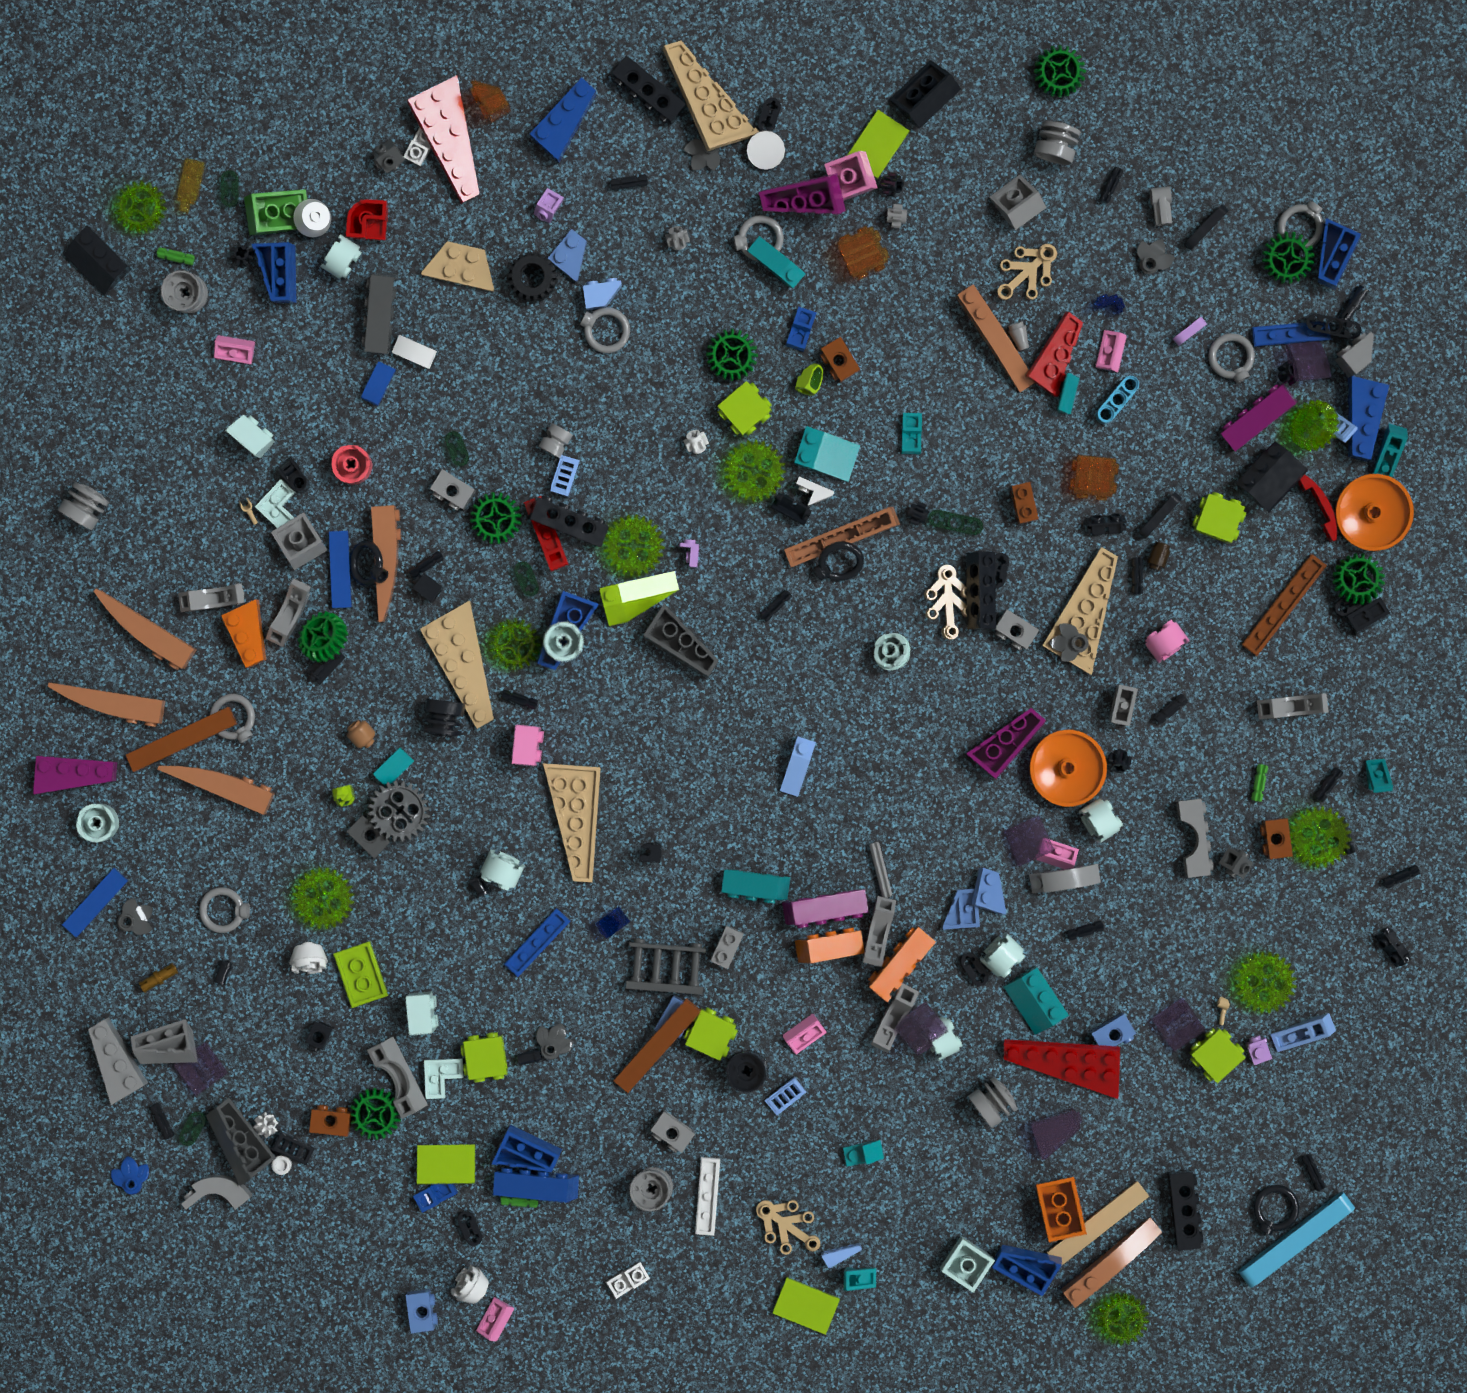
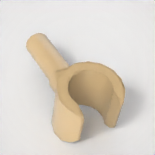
M246 498L248 501L247 506H242L239 501L241 509L247 512L253 525L257 524L258 522L253 514L252 503L249 498Z
M1220 997L1217 1003V1007L1222 1008L1219 1025H1224L1225 1013L1230 1006L1228 999Z

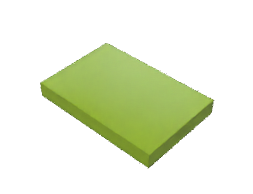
M877 110L848 155L858 151H866L873 175L878 179L910 131L880 110Z
M370 941L333 954L351 1008L388 996Z
M475 1144L417 1145V1185L475 1184Z
M786 1277L772 1313L826 1335L840 1298Z

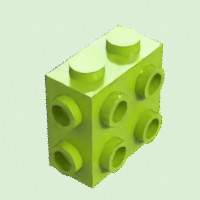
M746 381L718 405L719 411L717 413L724 421L728 419L732 424L730 426L732 431L736 435L740 433L742 437L745 434L747 436L752 434L757 429L755 426L760 421L763 424L771 417L769 413L772 412L770 408L772 404L766 397L761 398L759 396V389L753 382L749 384Z
M1216 492L1202 497L1199 504L1201 511L1199 515H1195L1192 523L1195 526L1193 531L1228 544L1232 543L1233 540L1236 541L1240 530H1237L1239 522L1243 523L1246 512H1244L1245 506H1242L1240 501L1232 498L1230 501L1225 500L1223 495Z
M706 1007V1009L701 1008V1012L692 1021L694 1022L692 1029L688 1028L683 1038L686 1040L685 1045L720 1061L722 1057L726 1058L730 1049L727 1046L729 1040H734L738 1032L735 1029L736 1024L733 1023L734 1019L726 1015L722 1018L716 1015L717 1011Z
M1217 1027L1216 1029H1210L1205 1034L1206 1038L1203 1041L1194 1043L1189 1052L1192 1056L1190 1059L1197 1068L1201 1066L1205 1070L1203 1075L1210 1082L1214 1080L1216 1083L1220 1082L1246 1058L1242 1054L1245 1052L1238 1043L1234 1045L1230 1041L1232 1036L1225 1029L1221 1031Z
M498 1032L487 1033V1037L479 1038V1035L468 1036V1040H464V1045H461L462 1057L466 1058V1064H463L464 1074L468 1076L469 1080H474V1083L483 1082L487 1077H493V1080L503 1079L504 1075L508 1074L503 1035H498Z

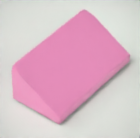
M1104 330L1096 368L1112 372L1119 371L1126 341L1125 334Z
M217 336L214 344V358L252 364L255 341Z
M1042 837L1035 859L1062 869H1069L1075 866L1079 849Z
M811 1014L783 1034V1038L793 1052L798 1054L827 1032L816 1016Z
M494 1297L476 1331L489 1341L496 1342L514 1311V1307Z

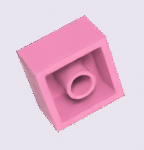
M858 151L824 164L828 175L837 173L843 201L878 188L866 151Z
M516 725L512 756L513 764L536 766L537 762H541L542 750H539V743H543L544 731H541V727Z

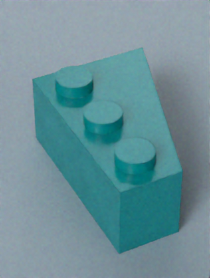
M724 869L722 892L728 893L727 897L739 898V895H744L747 900L757 901L758 897L764 898V902L775 903V900L788 899L790 877Z

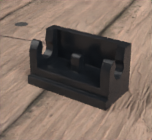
M1381 597L1348 615L1347 623L1352 626L1353 634L1356 637L1389 618L1390 612Z
M662 842L643 844L642 848L649 849L646 850L645 854H640L639 861L660 862Z

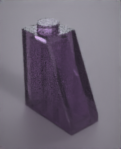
M1074 1108L1029 1121L1040 1158L1042 1160L1047 1159L1081 1129L1079 1123H1082L1080 1113L1076 1112Z

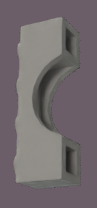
M1200 798L1176 801L1178 820L1189 824L1196 835L1194 849L1183 858L1185 877L1192 878L1211 875L1210 871L1213 870L1212 859H1209L1208 852L1211 851L1210 840L1206 839V833L1209 832L1208 822L1204 821L1203 815L1206 813L1205 802H1202Z
M394 1037L384 1040L367 1050L375 1067L387 1071L394 1081L396 1095L393 1103L401 1119L416 1113L428 1105Z

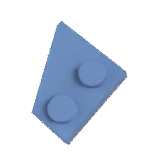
M571 229L548 257L555 266L576 283L579 279L587 241Z
M979 868L971 905L1000 915H1006L999 873L986 868Z
M975 888L957 890L942 926L943 930L980 927L979 908L971 905Z

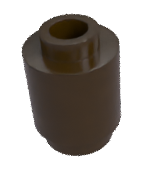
M1157 541L1155 545H1152L1146 562L1149 564L1150 569L1156 571L1165 569L1171 552L1169 551V545Z

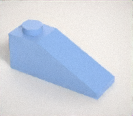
M797 736L780 788L781 792L798 797L816 742Z
M1326 1013L1271 1034L1277 1052L1329 1037L1336 1029L1330 1014Z

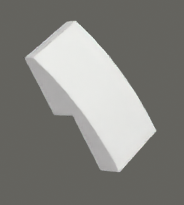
M420 127L404 155V158L419 166L422 165L431 150V146Z
M401 335L398 336L392 353L430 369L437 352Z
M641 1262L612 1277L606 1281V1284L614 1298L617 1299L650 1278Z

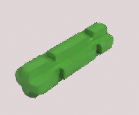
M161 247L157 250L158 258H167V260L178 263L184 262L187 265L194 264L195 256L192 254L185 255L183 252L167 250Z
M1257 765L1256 772L1258 773L1255 775L1254 792H1252L1251 797L1253 801H1262V791H1264L1266 782L1265 773L1268 771L1267 765Z
M501 1196V1205L508 1206L511 1204V1206L521 1207L529 1205V1207L536 1208L538 1200Z

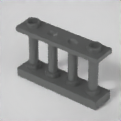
M634 938V941L629 942V946L635 947L633 976H631V980H626V989L703 995V985H699L700 982H698L700 952H706V947H702L703 944L691 943V946L646 943L645 939ZM643 948H654L653 970L650 981H642V977H640ZM662 949L673 950L672 973L669 983L661 982V979H659ZM681 951H692L691 976L688 984H680L679 980Z

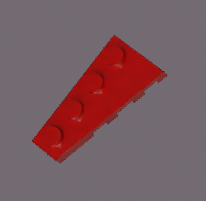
M1065 312L1026 377L1054 397L1059 395L1061 382L1064 381L1066 375L1064 373L1067 364L1070 363L1072 357V349L1077 343L1083 322L1070 312Z

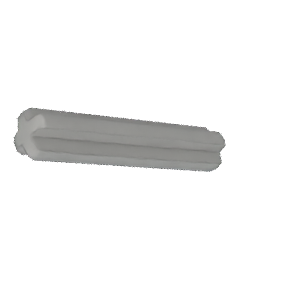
M879 842L871 843L869 847L881 895L884 898L891 897L892 892Z

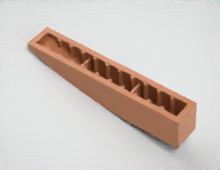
M974 284L959 293L956 299L1019 393L1034 384L1035 382L1026 377L1029 369Z
M394 505L371 507L373 543L380 549L383 557V568L388 571V578L383 583L376 582L378 621L380 623L385 622L391 604L398 566V540H401V529H397V521H400V511L396 510Z
M889 507L784 549L790 566L794 567L819 557L822 550L832 543L849 542L853 544L898 526L900 522L894 507Z
M100 589L94 590L96 596L119 624L133 637L153 651L152 655L160 660L164 657L170 661L169 665L177 670L179 668H186L197 649Z
M48 683L49 688L64 697L96 711L126 718L128 723L137 724L139 720L145 721L147 726L156 727L157 723L162 724L166 702L164 700Z
M158 766L157 768L162 772L263 815L267 813L275 794L271 791V787L264 784L260 786L253 784L254 780L245 776L241 779L223 772L187 766Z
M1149 1217L1061 1289L1063 1294L1076 1308L1137 1257L1162 1231Z

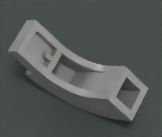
M296 579L292 580L285 601L269 627L267 640L284 647L310 596V586Z
M242 584L178 593L181 612L208 610L244 603Z
M1327 693L1257 700L1259 720L1329 712Z
M1098 864L1029 874L1032 893L1061 891L1101 883Z
M877 897L866 940L863 963L882 967L896 900Z
M902 983L886 1009L876 1029L871 1045L886 1053L890 1051L903 1021L913 1008L919 991Z
M211 1175L195 1182L192 1187L196 1192L191 1190L184 1196L185 1201L181 1204L185 1209H188L207 1194H219L225 1197L236 1210L251 1198L253 1194L244 1184L240 1186L237 1179L233 1177Z

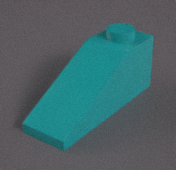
M760 236L747 249V252L789 288H794L806 274Z
M1388 424L1372 474L1393 477L1408 439L1406 428Z

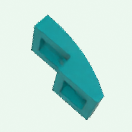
M903 413L902 454L921 455L922 413Z

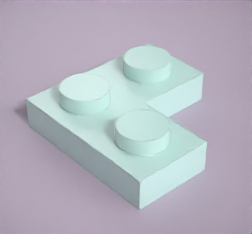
M280 479L255 508L278 528L295 518L283 506L296 492Z
M463 1058L424 1060L426 1099L445 1098V1079L464 1078Z

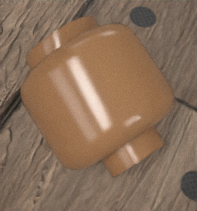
M356 720L347 728V738L355 747L368 748L374 743L375 730L365 720Z

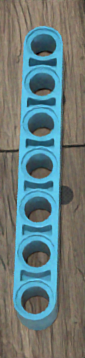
M1344 1192L1338 1193L1245 1264L1238 1273L1250 1288L1256 1286L1355 1209V1206Z

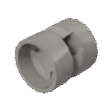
M551 423L546 432L548 436L543 437L538 447L560 459L565 450L563 446L568 445L573 435Z

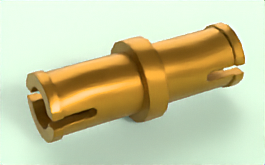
M171 963L160 971H154L153 975L140 981L139 985H141L140 987L143 992L146 993L158 984H164L165 980L178 974L175 965Z

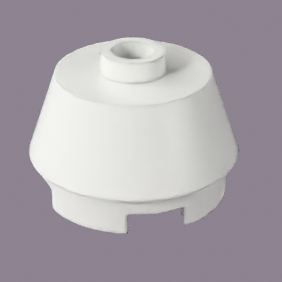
M307 199L296 207L294 223L303 235L319 237L329 229L331 214L323 202L316 199Z
M305 942L294 947L289 964L293 973L298 974L299 970L307 972V974L322 972V969H326L328 960L321 945Z
M470 1265L468 1270L463 1268L457 1275L455 1281L458 1283L455 1289H451V1294L458 1301L475 1304L485 1295L489 1281L479 1267Z

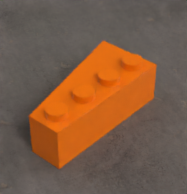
M918 926L915 929L911 927L905 935L907 939L903 943L899 942L893 949L895 953L890 958L887 956L883 960L882 968L879 972L874 971L868 978L870 981L868 983L869 987L886 1002L890 1000L891 992L898 990L904 981L903 978L911 974L916 967L915 964L920 962L936 943L934 939Z

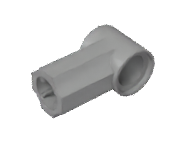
M1170 186L1150 188V202L1154 210L1155 226L1172 224Z

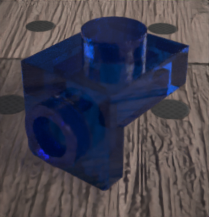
M1108 294L1099 296L1093 304L1096 311L1114 305L1117 315L1122 314L1123 308H1125L1122 298H1118L1117 294L1109 297Z
M618 906L598 921L596 926L599 932L608 939L627 925L630 920Z

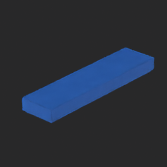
M1325 321L1311 322L1312 327H1315V324H1321L1323 326L1321 329H1324ZM1306 323L1252 327L1253 347L1331 340L1330 334L1312 331L1307 327Z
M330 531L332 608H352L349 531Z
M113 868L62 925L77 938L129 880L116 868Z
M556 908L504 965L519 977L568 925L570 920Z

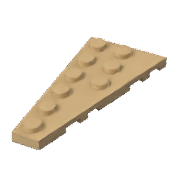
M682 41L664 45L662 48L707 151L749 139L759 132L750 125L749 119L739 112L735 107V103L720 85L709 77L708 71L698 64L696 57Z
M1103 547L1099 549L1042 645L1061 657L1062 652L1054 650L1050 645V641L1054 637L1061 635L1060 624L1067 623L1075 626L1080 634L1087 637L1088 647L1085 651L1078 653L1076 659L1070 661V663L1090 675L1093 672L1118 556ZM1077 639L1075 641V645L1077 647H1080L1082 645V641Z
M468 601L422 627L420 630L478 729L494 720L471 601Z
M543 763L572 879L579 882H593L601 767Z

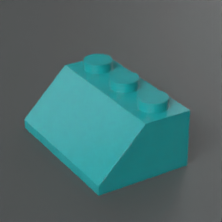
M1036 966L1003 986L1035 1035L1069 1016Z

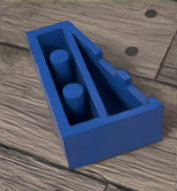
M1327 218L1318 283L1336 290L1360 241L1361 234Z
M289 242L252 244L271 301L278 304L296 303L295 245Z
M510 1125L492 1165L501 1164L508 1165L509 1167H523L529 1170L552 1172L562 1149Z
M1002 1245L994 1257L995 1261L992 1264V1268L1043 1296L1062 1265V1257Z

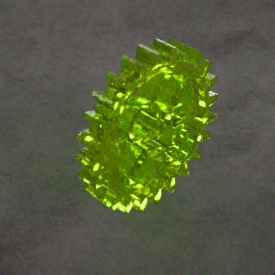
M755 439L754 445H751L749 440H747V446L740 443V450L734 447L735 454H728L731 461L725 460L729 467L724 468V471L729 472V474L724 476V478L731 480L727 486H734L731 491L732 493L737 490L739 491L738 498L744 494L745 501H747L749 496L752 497V502H755L756 497H759V500L762 501L764 495L769 499V492L776 494L774 488H781L778 481L785 480L780 476V474L786 473L785 470H781L785 463H779L783 456H776L778 449L771 451L772 444L765 447V441L761 445H758L757 439ZM744 455H753L754 461L751 464H746L743 461ZM763 460H770L772 467L768 470L763 469L761 466ZM738 465H744L751 469L757 466L758 471L769 473L771 477L759 473L753 476L752 471L741 469ZM740 472L747 473L748 480L746 482H740L737 479V475ZM758 478L766 480L767 484L764 488L756 486L755 482Z
M637 514L634 519L627 515L626 521L620 517L621 523L613 522L615 528L609 527L611 534H606L605 536L609 540L603 542L604 545L608 546L603 552L610 554L606 557V560L612 559L613 561L610 563V566L616 564L617 572L622 568L623 575L630 571L631 577H633L634 572L641 576L642 570L648 574L647 568L650 567L654 570L653 563L660 564L657 557L664 556L659 552L665 549L664 546L660 545V543L665 541V539H659L662 531L656 532L655 530L658 528V525L652 527V520L646 523L645 516L638 520ZM623 530H628L631 533L628 540L624 541L620 538V533ZM645 531L650 534L647 542L639 540L641 532ZM633 540H636L637 544L651 545V548L637 547L635 551H632L631 547L617 546V543L632 544ZM622 549L629 551V557L625 560L620 559L618 556L619 551ZM644 550L648 553V558L645 561H640L637 555L640 551Z
M1322 805L1318 811L1316 806H1314L1313 812L1306 808V815L1300 812V820L1294 818L1297 825L1290 826L1294 830V832H1290V836L1294 837V839H1291V844H1295L1292 847V851L1298 850L1296 857L1302 855V863L1309 860V866L1315 862L1317 868H1319L1320 863H1323L1324 867L1327 868V862L1334 865L1335 858L1341 861L1340 854L1347 855L1344 848L1350 849L1346 842L1352 841V838L1347 837L1352 832L1351 830H1345L1349 823H1342L1345 817L1338 818L1339 811L1332 814V807L1325 811ZM1323 819L1329 820V828L1322 829L1319 826L1320 821ZM1312 821H1315L1320 833L1325 834L1323 839L1329 850L1328 852H1325L1321 841L1315 839L1317 833L1312 825ZM1305 827L1313 830L1310 837L1302 835V830ZM1330 837H1337L1339 843L1336 846H1330L1328 844ZM1312 845H1319L1321 847L1320 853H1311L1310 848Z
M319 867L318 873L312 869L311 876L308 873H304L306 879H298L301 886H294L299 891L292 893V895L297 897L292 903L298 904V907L294 910L301 911L298 917L305 916L304 923L310 920V927L317 923L318 929H321L323 924L326 929H329L330 923L333 927H336V921L342 924V916L345 918L349 917L346 911H353L349 904L355 903L354 900L350 899L355 893L349 892L353 888V886H347L349 879H342L344 873L337 876V869L330 873V867H327L325 872H323L322 867ZM327 880L332 881L334 884L332 891L325 889L324 884ZM317 882L321 885L323 895L328 896L326 903L331 910V914H328L325 902L319 899L322 897V894L316 885ZM310 887L316 891L314 898H310L307 895V889ZM334 898H338L341 901V906L338 909L332 906ZM316 905H319L323 908V914L321 916H317L314 913V907Z
M1260 951L1259 957L1252 953L1253 959L1246 956L1247 963L1240 962L1243 968L1242 970L1236 969L1240 975L1234 977V979L1239 980V983L1234 984V987L1240 988L1236 994L1243 995L1240 1001L1247 1000L1245 1006L1249 1007L1252 1004L1253 1011L1259 1007L1260 1013H1263L1265 1008L1267 1013H1271V1008L1278 1011V1005L1285 1008L1284 1001L1291 1002L1288 996L1295 995L1291 988H1297L1296 985L1292 984V981L1297 980V978L1291 977L1295 970L1288 969L1291 963L1284 964L1285 957L1278 960L1279 954L1275 953L1272 957L1270 951L1267 952L1266 956L1263 951ZM1265 964H1270L1272 967L1268 974L1263 972ZM1279 971L1277 976L1271 978L1275 972ZM1251 975L1256 977L1254 985H1249L1247 982L1248 977ZM1263 978L1269 979L1267 981V983L1269 984L1268 986H1260L1261 984H1263ZM1278 979L1283 981V986L1280 989H1276L1274 986L1275 981ZM1260 986L1254 993L1251 992L1254 988ZM1261 991H1267L1268 997L1264 1001L1259 999Z

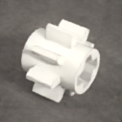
M699 430L690 431L686 435L687 439L684 440L688 452L692 451L694 454L702 453L706 449L705 445L709 444L705 433H700Z
M264 1112L261 1116L254 1119L256 1125L253 1128H255L258 1135H264L267 1138L277 1132L275 1127L278 1122L274 1115H267Z

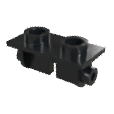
M778 493L770 508L804 526L812 512L809 509L810 507L799 501L795 505L793 504V498L785 493Z
M1119 513L1103 517L1101 515H1093L1091 518H1086L1088 524L1087 533L1092 536L1104 535L1106 527H1108L1109 534L1126 531V518Z
M339 651L340 655L335 654L334 659L329 658L327 662L321 661L319 663L315 661L306 673L320 685L346 657Z
M1387 927L1382 931L1383 933L1375 935L1379 946L1384 949L1389 956L1390 962L1396 967L1407 964V961L1411 959L1409 957L1410 953L1402 943L1396 946L1400 939L1393 929Z

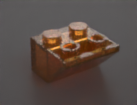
M476 80L471 81L472 88H470V91L476 103L481 102L479 107L485 119L489 118L492 123L512 112L499 87Z

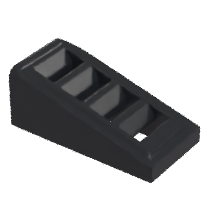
M280 1130L271 1145L273 1151L304 1165H307L315 1147ZM282 1138H284L285 1141L282 1147H278ZM289 1142H293L289 1151H286ZM296 1145H299L296 1154H292ZM306 1148L307 1150L303 1158H300L303 1149Z

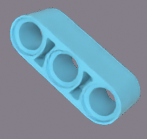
M1127 376L1101 405L1096 412V420L1099 423L1108 424L1134 395L1139 388V381L1136 377ZM1127 380L1134 383L1133 390L1126 389L1125 382ZM1119 395L1122 398L1121 405L1114 404L1113 396ZM1102 410H1107L1110 413L1108 420L1102 419L1100 415Z

